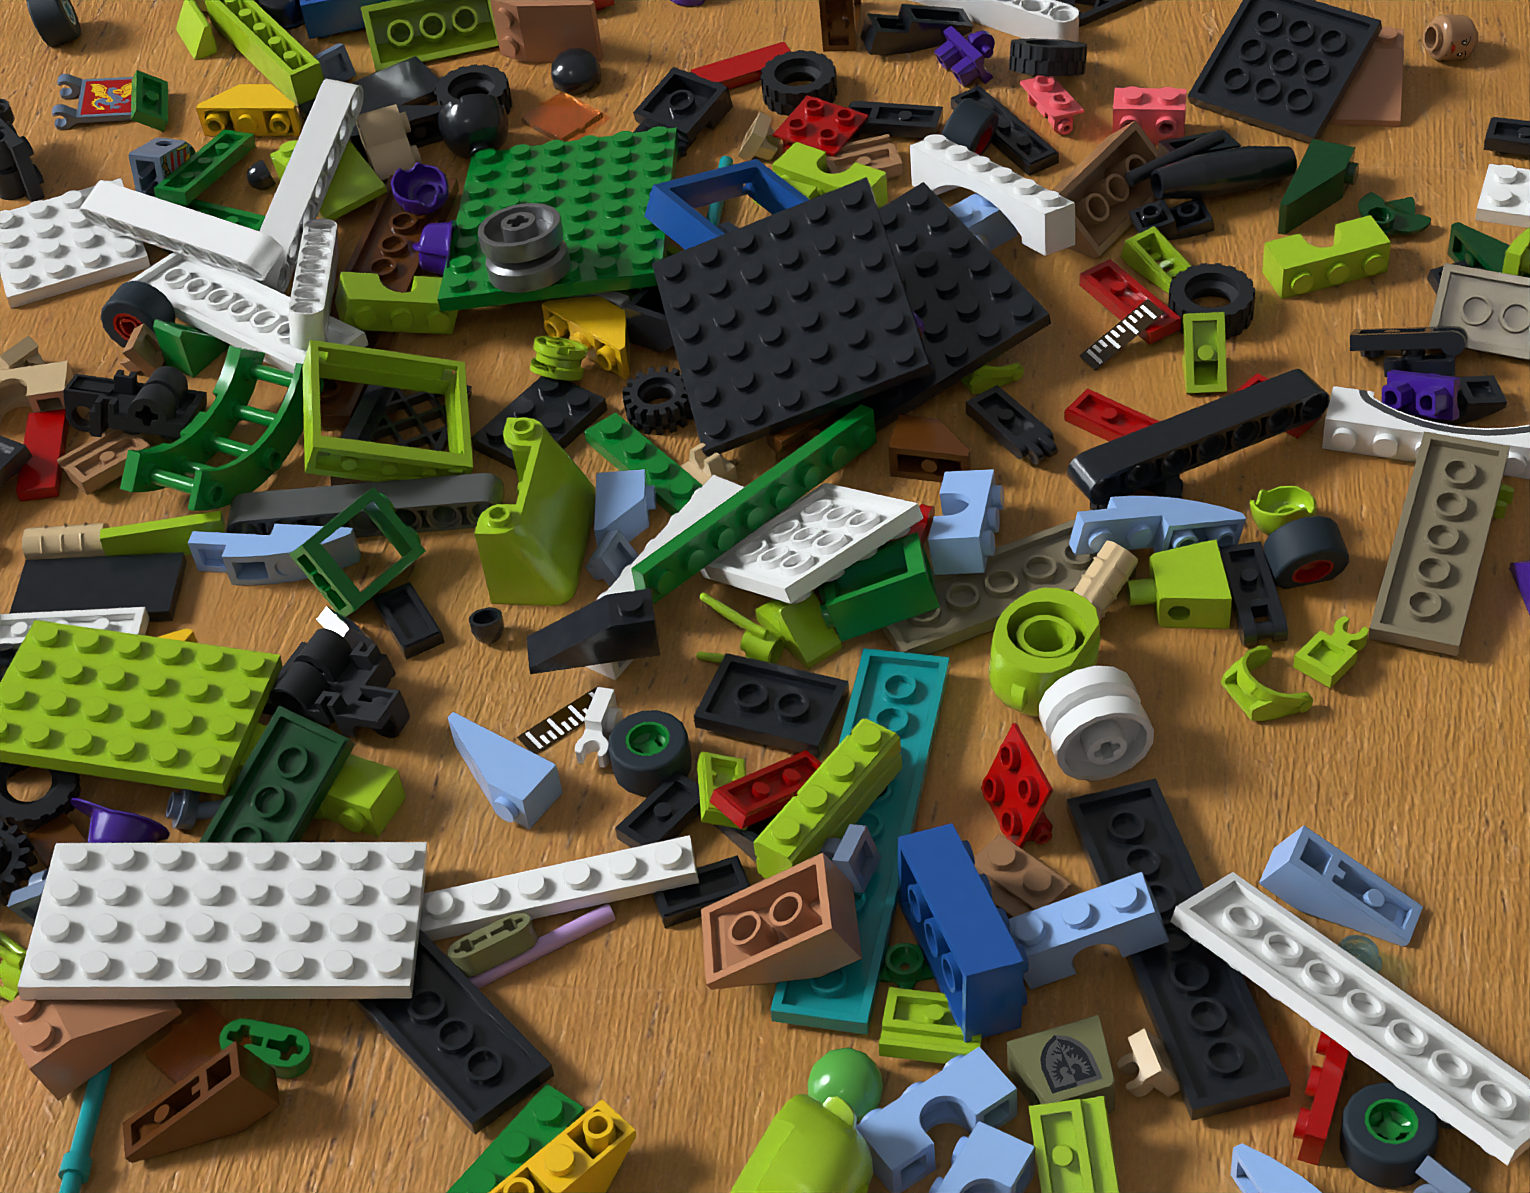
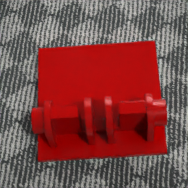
M807 95L773 133V137L783 140V154L795 142H799L825 151L827 155L835 157L869 117L867 114L851 108L842 107Z
M1012 723L980 788L984 799L990 805L1000 825L1002 833L1009 841L1023 849L1026 841H1035L1036 844L1042 845L1052 838L1053 825L1046 817L1043 809L1053 792V788L1018 724Z

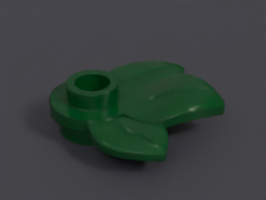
M1369 192L1358 202V210L1362 215L1361 218L1371 215L1387 237L1393 234H1416L1424 231L1431 224L1430 217L1415 214L1416 209L1413 197L1385 202L1377 194Z

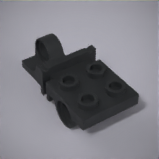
M0 99V198L3 200H16L26 196L31 202L45 198L40 184L44 183V179L37 166L32 164L30 156L34 155L33 149L26 137H19L12 125L15 118L9 102L5 99Z
M171 366L157 368L146 383L137 382V372L131 371L128 376L124 375V370L119 369L114 375V379L75 374L63 390L68 422L73 428L82 432H90V435L94 437H102V433H105L109 427L122 430L124 433L131 435L147 433L160 435L167 440H177L181 438L180 432L191 423L200 411L203 412L207 406V392L189 390L184 374ZM78 406L90 409L89 420L83 419L78 414Z
M326 628L318 629L308 643H300L282 667L263 709V714L274 715L278 706H281L316 723L332 725L336 721L341 733L344 736L355 737L356 730L364 726L370 727L384 737L395 738L410 719L409 711L400 690L386 688L391 682V678L396 675L387 654H381L377 644H371L367 648L365 643L359 642L355 649H352L345 638L337 632Z

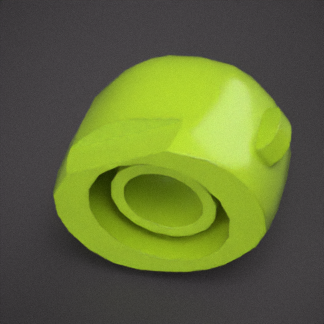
M1039 588L1024 594L1011 603L1001 613L996 623L991 645L988 669L989 682L997 698L1006 706L1022 714L1039 717V704L1045 692L1055 682L1076 670L1097 666L1101 636L1096 607L1085 597L1061 588Z
M806 1094L795 1095L787 1101L772 1119L732 1187L731 1193H867L873 1176L872 1156L867 1142L856 1128L857 1116L853 1108L845 1100L837 1096L829 1097L822 1103Z

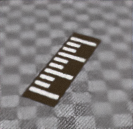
M1149 299L1145 300L1079 356L1094 370H1097L1163 315L1164 312Z
M597 687L517 736V738L529 751L536 754L584 723V718Z

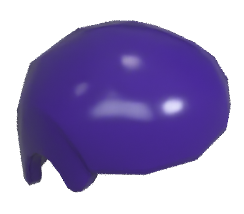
M417 162L413 168L406 171L398 168L391 180V187L396 201L407 213L416 216L428 215L444 206L449 197L450 189L446 175L436 166L423 165Z

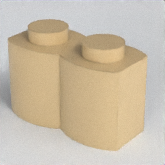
M396 104L359 114L356 125L369 165L385 185L390 175H394L398 168L406 171L413 168L415 163H422L417 146H410L406 133L411 132L406 112L399 113Z

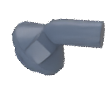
M180 789L179 793L172 792L169 797L166 818L172 819L173 829L191 830L195 825L196 819H212L224 799L199 802V791Z

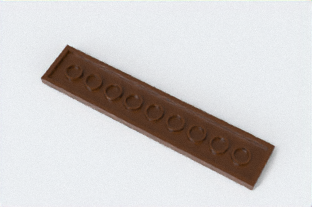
M390 175L385 185L388 192L380 195L344 272L378 274L380 282L386 288L401 293L411 292L414 276H421L424 270L420 266L419 252L413 249V244L420 241L422 231L427 224L444 223L459 192L457 178H447L450 193L443 207L431 214L416 216L407 213L396 201L391 187V180L394 175ZM337 285L332 298L330 316L340 320L335 305ZM361 330L365 332L369 344L365 348L388 351L396 333ZM323 378L324 386L320 394L321 425L347 427L369 384ZM283 398V400H282V402H281V404H280V406H279V408H278L277 411H279V409H280V407H281V405H282V403H283V401H284V398Z

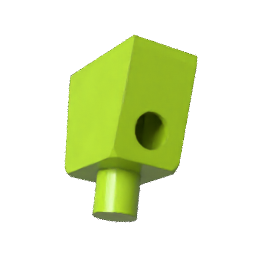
M1209 540L1154 553L1149 559V578L1128 580L1126 582L1129 606L1153 604L1157 623L1161 627L1230 628L1232 597L1217 540Z

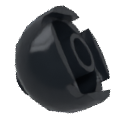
M482 93L468 94L460 97L462 103L452 107L451 102H449L439 112L438 125L443 141L453 154L461 158L471 159L475 153L487 148L494 149L495 151L500 150L506 141L509 129L504 104L500 105L498 98L493 95Z

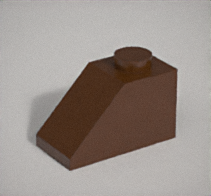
M899 414L888 447L891 477L942 482L945 472L971 470L970 450L939 419Z

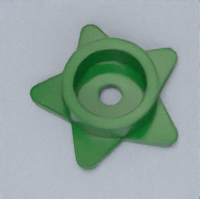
M899 943L894 946L888 945L880 982L895 983L898 988L913 990L917 982L934 979L927 963L924 961L923 953L918 944ZM908 965L910 968L902 970L901 966Z

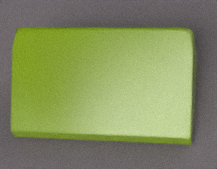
M184 0L176 30L190 54L197 60L217 53V46L209 22L195 0Z

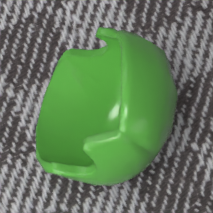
M847 1047L830 1050L815 1062L809 1075L807 1087L808 1096L822 1103L829 1097L836 1096L845 1100L853 1108L857 1116L856 1123H858L870 1111L879 1108L885 1084L878 1065L866 1053Z

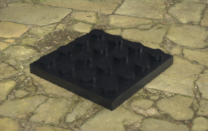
M1243 0L1187 96L1190 104L1311 143L1312 139L1319 140L1382 30L1381 20L1315 0Z

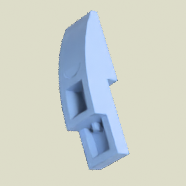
M1158 496L1110 497L1107 509L1077 512L1069 546L1075 555L1099 553L1107 540L1115 542L1127 550L1153 548L1156 553L1209 540H1217L1218 547L1237 545L1246 517L1243 513L1228 508L1180 498Z
M275 524L270 535L193 531L188 545L198 571L227 573L231 585L278 584L308 579L289 554L323 526ZM340 527L321 543L341 569L360 561L361 554L353 528Z

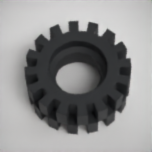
M661 366L660 372H655L654 367L647 368L648 374L644 375L640 371L635 374L637 380L630 378L627 381L628 387L623 388L622 398L629 424H633L637 431L643 428L644 434L650 435L652 430H656L657 435H664L663 429L669 428L670 433L677 431L676 425L684 428L688 425L687 419H693L684 380L678 369L673 368L669 373L667 366ZM655 399H670L661 404H648Z

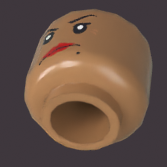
M1438 15L1424 30L1423 46L1429 55L1437 61H1462L1471 55L1478 43L1479 35L1473 21L1465 15Z

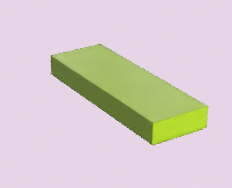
M214 511L100 529V541L106 556L183 552L186 556L192 555L188 541L193 531L226 533L227 526L222 512Z

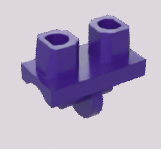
M952 26L943 31L947 42L937 48L934 53L945 70L950 68L954 77L963 87L977 77L984 84L993 79L992 74L983 66L984 59L990 58L993 55L995 40L989 32L983 30L971 33L966 40Z
M1392 370L1387 372V385H1384L1382 388V403L1408 415L1453 421L1459 418L1457 394L1460 378L1442 376L1435 373L1425 374Z

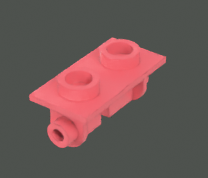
M1044 75L1020 81V85L1028 93L1029 104L1035 107L1044 117H1048V122L1052 125L1053 130L1057 134L1066 135L1070 133L1073 129V116L1084 113V109L1053 76Z

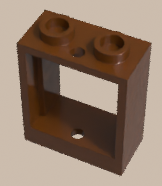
M819 0L823 52L856 51L862 7L861 0Z

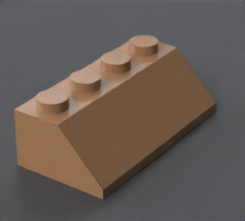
M1136 120L1109 135L1051 190L1058 192L1060 196L1075 203V245L1068 247V249L1094 259L1100 257L1133 224L1128 211L1157 200L1151 189L1150 178L1134 186H1130L1125 179V173L1162 156Z

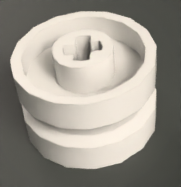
M1111 666L1087 667L1060 678L1045 692L1039 704V718L1046 735L1051 741V749L1057 764L1064 774L1077 780L1097 781L1106 779L1131 769L1148 753L1153 744L1154 729L1146 711L1140 704L1141 699L1134 683L1126 672Z

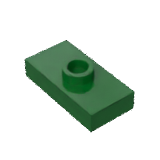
M136 70L132 78V121L162 132L164 131L168 123L167 81Z

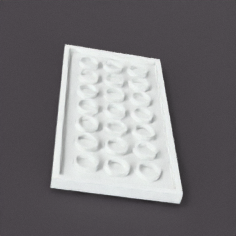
M427 842L56 843L17 987L21 1000L412 998L428 860Z

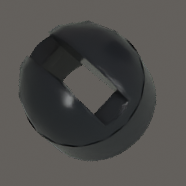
M263 160L254 163L248 169L247 180L253 188L265 190L276 184Z
M492 607L482 608L470 615L469 624L476 640L483 644H491L501 638L504 631V620L499 609Z

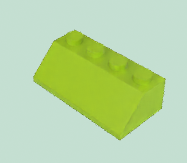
M391 0L361 7L376 72L414 56L425 63L499 47L490 0Z

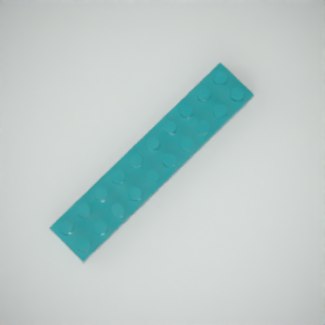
M863 648L839 744L846 736L851 735V730L861 719L867 718L895 732L900 737L901 751L899 753L902 756V769L854 824L867 826L881 856L864 893L854 892L862 959L822 977L777 982L770 1009L772 1022L868 1035L898 903V837L914 832L950 672V657Z

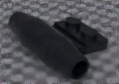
M1220 130L1225 138L1224 143L1201 154L1193 155L1153 170L1150 177L1151 189L1157 199H1205L1255 190L1294 175L1297 169L1296 155L1289 146L1240 147L1241 145L1225 130ZM1211 132L1159 141L1158 151L1163 156Z

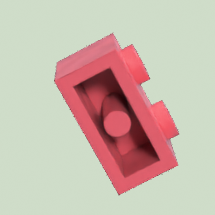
M1135 86L1115 88L1112 134L1136 120L1153 145H1159L1161 140L1184 137L1187 89H1176L1173 87L1139 88Z

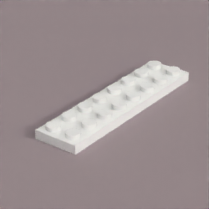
M176 252L171 253L130 280L145 282L156 287L166 295L173 305L176 318L232 346L264 352L263 361L280 370L294 373L296 363H304L307 350L295 349L290 344V297L246 276ZM331 316L329 317L326 342L358 347L369 345L365 332Z
M1234 872L1228 874L1176 906L1170 922L1186 932L1194 941L1201 943L1226 961L1230 967L1241 972L1266 990L1270 996L1281 1001L1306 1019L1314 1028L1321 1030L1346 1048L1354 1057L1364 1061L1393 1082L1397 1088L1408 1093L1433 1111L1441 1120L1451 1124L1480 1145L1485 1152L1495 1156L1508 1166L1530 1147V1079Z

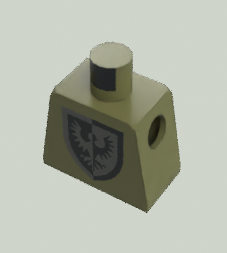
M1098 1015L1007 1042L1009 1074L1030 1106L1105 1096L1108 1114L1115 1110V1080Z

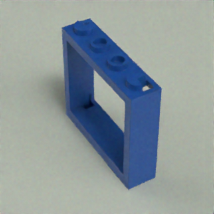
M758 159L654 184L649 195L650 198L644 217L686 250L725 234L694 208L748 195L773 215L806 202L809 199Z

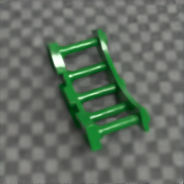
M229 346L221 375L212 392L216 398L206 413L200 411L191 423L180 432L181 438L171 444L162 443L148 449L128 450L120 489L129 492H151L170 488L191 495L188 509L193 511H208L230 505L232 499L238 494L250 493L256 490L275 471L280 469L283 461L287 458L304 430L303 364L296 363L294 373L262 365L265 356L264 352ZM319 377V382H320V394H321V393H322V390H323L324 382H323V378H320V377ZM258 380L289 388L278 413L247 406ZM242 420L268 427L253 446L228 439L237 424ZM218 452L237 457V459L217 468L205 464Z

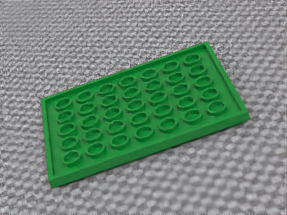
M658 126L648 131L636 133L621 131L613 136L605 137L588 135L574 141L552 140L543 145L529 146L527 144H519L511 149L495 151L494 149L487 148L475 153L470 160L456 219L457 228L453 232L450 244L449 266L446 268V261L437 300L440 311H454L658 286L652 263L667 257L669 236L645 218L644 215L653 185L675 179L679 145L677 127L666 128ZM539 203L554 207L560 214L564 230L563 240L567 244L570 256L569 271L554 284L536 291L515 293L495 288L489 281L485 265L486 256L481 250L478 238L479 225L491 214L512 205Z

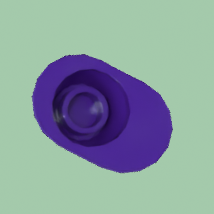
M455 220L444 223H430L424 227L420 241L413 244V249L419 252V262L422 269L443 276L446 261V268L449 266L450 244L453 232L457 228Z
M72 798L70 801L76 809L91 818L88 843H155L156 841L168 839L170 836V832L165 826L150 818L134 813L111 810L79 798Z

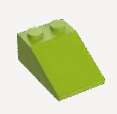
M296 140L282 144L278 151L270 154L280 181L296 146ZM349 140L317 216L320 219L335 220L388 192L385 184Z

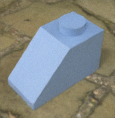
M645 469L596 473L594 532L597 547L607 532L619 530L626 540L630 542L649 527L650 510L657 508L655 485H647Z

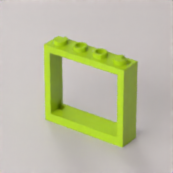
M310 340L302 366L305 473L372 482L471 474L473 458L465 362ZM319 377L445 395L449 452L322 436Z

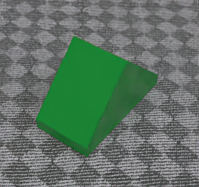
M155 319L153 324L166 366L174 367L183 374L193 378L230 346V344L193 326Z

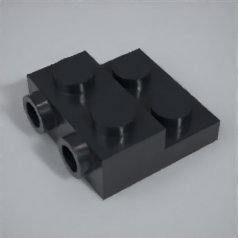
M673 67L636 108L633 114L637 123L650 128L658 126L666 128L677 127L679 139L691 143L704 127L714 130L733 108L728 87L722 83L713 82L699 77L693 72H686Z

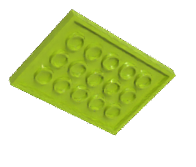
M34 620L0 682V762L225 795L267 703L270 692L283 667L281 656L279 654Z

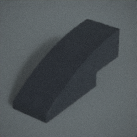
M901 4L898 15L867 13L860 37L870 55H894L916 52L942 45L947 42L943 31L948 27L952 26L964 36L972 32L973 25L963 8Z

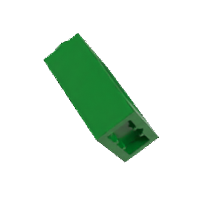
M373 487L289 555L333 609L346 617L356 611L424 554L426 550L421 545L417 532L412 527L405 525L397 516L390 499ZM363 509L402 557L364 589L359 591L321 543Z
M918 532L881 545L877 548L878 551L874 556L853 563L844 569L845 573L838 579L824 582L818 586L823 604H820V610L828 629L836 628L841 642L940 608L932 567Z

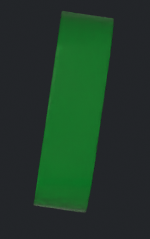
M240 1018L228 1023L220 1033L219 1043L221 1051L235 1041L240 1043L243 1037H250L251 1044H245L244 1047L276 1070V1077L290 1079L299 1077L312 1064L313 1055L309 1038L303 1031ZM290 1046L297 1047L298 1054H292L289 1060H282L281 1053H287Z

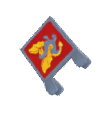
M61 74L58 77L57 84L70 87L60 90L61 98L72 99L79 94L80 96L77 109L63 104L55 105L52 108V116L64 117V119L58 118L55 120V128L66 130L76 123L131 120L133 77L80 79L70 74Z

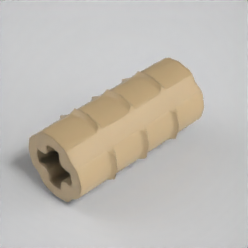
M85 522L78 525H68L66 523L63 526L45 525L44 527L26 528L22 537L23 555L26 560L106 556L100 541V529L109 528V525L107 523L89 524Z
M1108 540L1097 556L1093 557V562L1086 573L1082 575V579L1073 591L1085 597L1096 607L1099 621L1105 617V612L1113 600L1117 599V594L1125 582H1128L1130 574L1138 564V558L1130 551Z

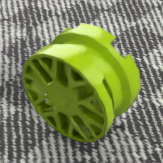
M541 336L534 339L533 349L536 351V357L531 359L530 370L532 372L558 380L575 381L583 378L584 368L581 367V362L587 356L588 348L586 345L559 337Z

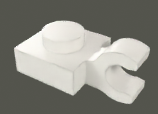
M597 687L584 718L586 729L575 745V753L579 764H583L586 756L591 752H598L597 756L600 767L605 768L610 762L608 751L609 736L616 724L623 720V711L617 707L614 689Z

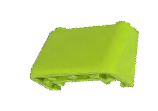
M507 417L503 437L506 446L512 450L518 476L516 504H496L487 508L481 513L474 533L491 604L561 605L568 602L577 590L595 515V486L541 422L526 417Z

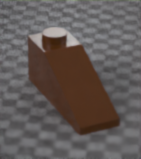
M233 1042L123 1122L125 1159L135 1163L243 1132L280 1105L276 1070L239 1042Z

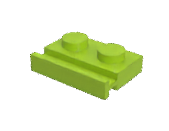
M889 987L882 1022V1033L879 1039V1056L947 1064L956 1056H965L977 1047L981 1048L982 1034L971 1036L972 1041L964 1042L963 1032L960 1027H957L950 1013L948 1000L944 993Z
M1105 1096L1029 1106L1041 1193H1120Z

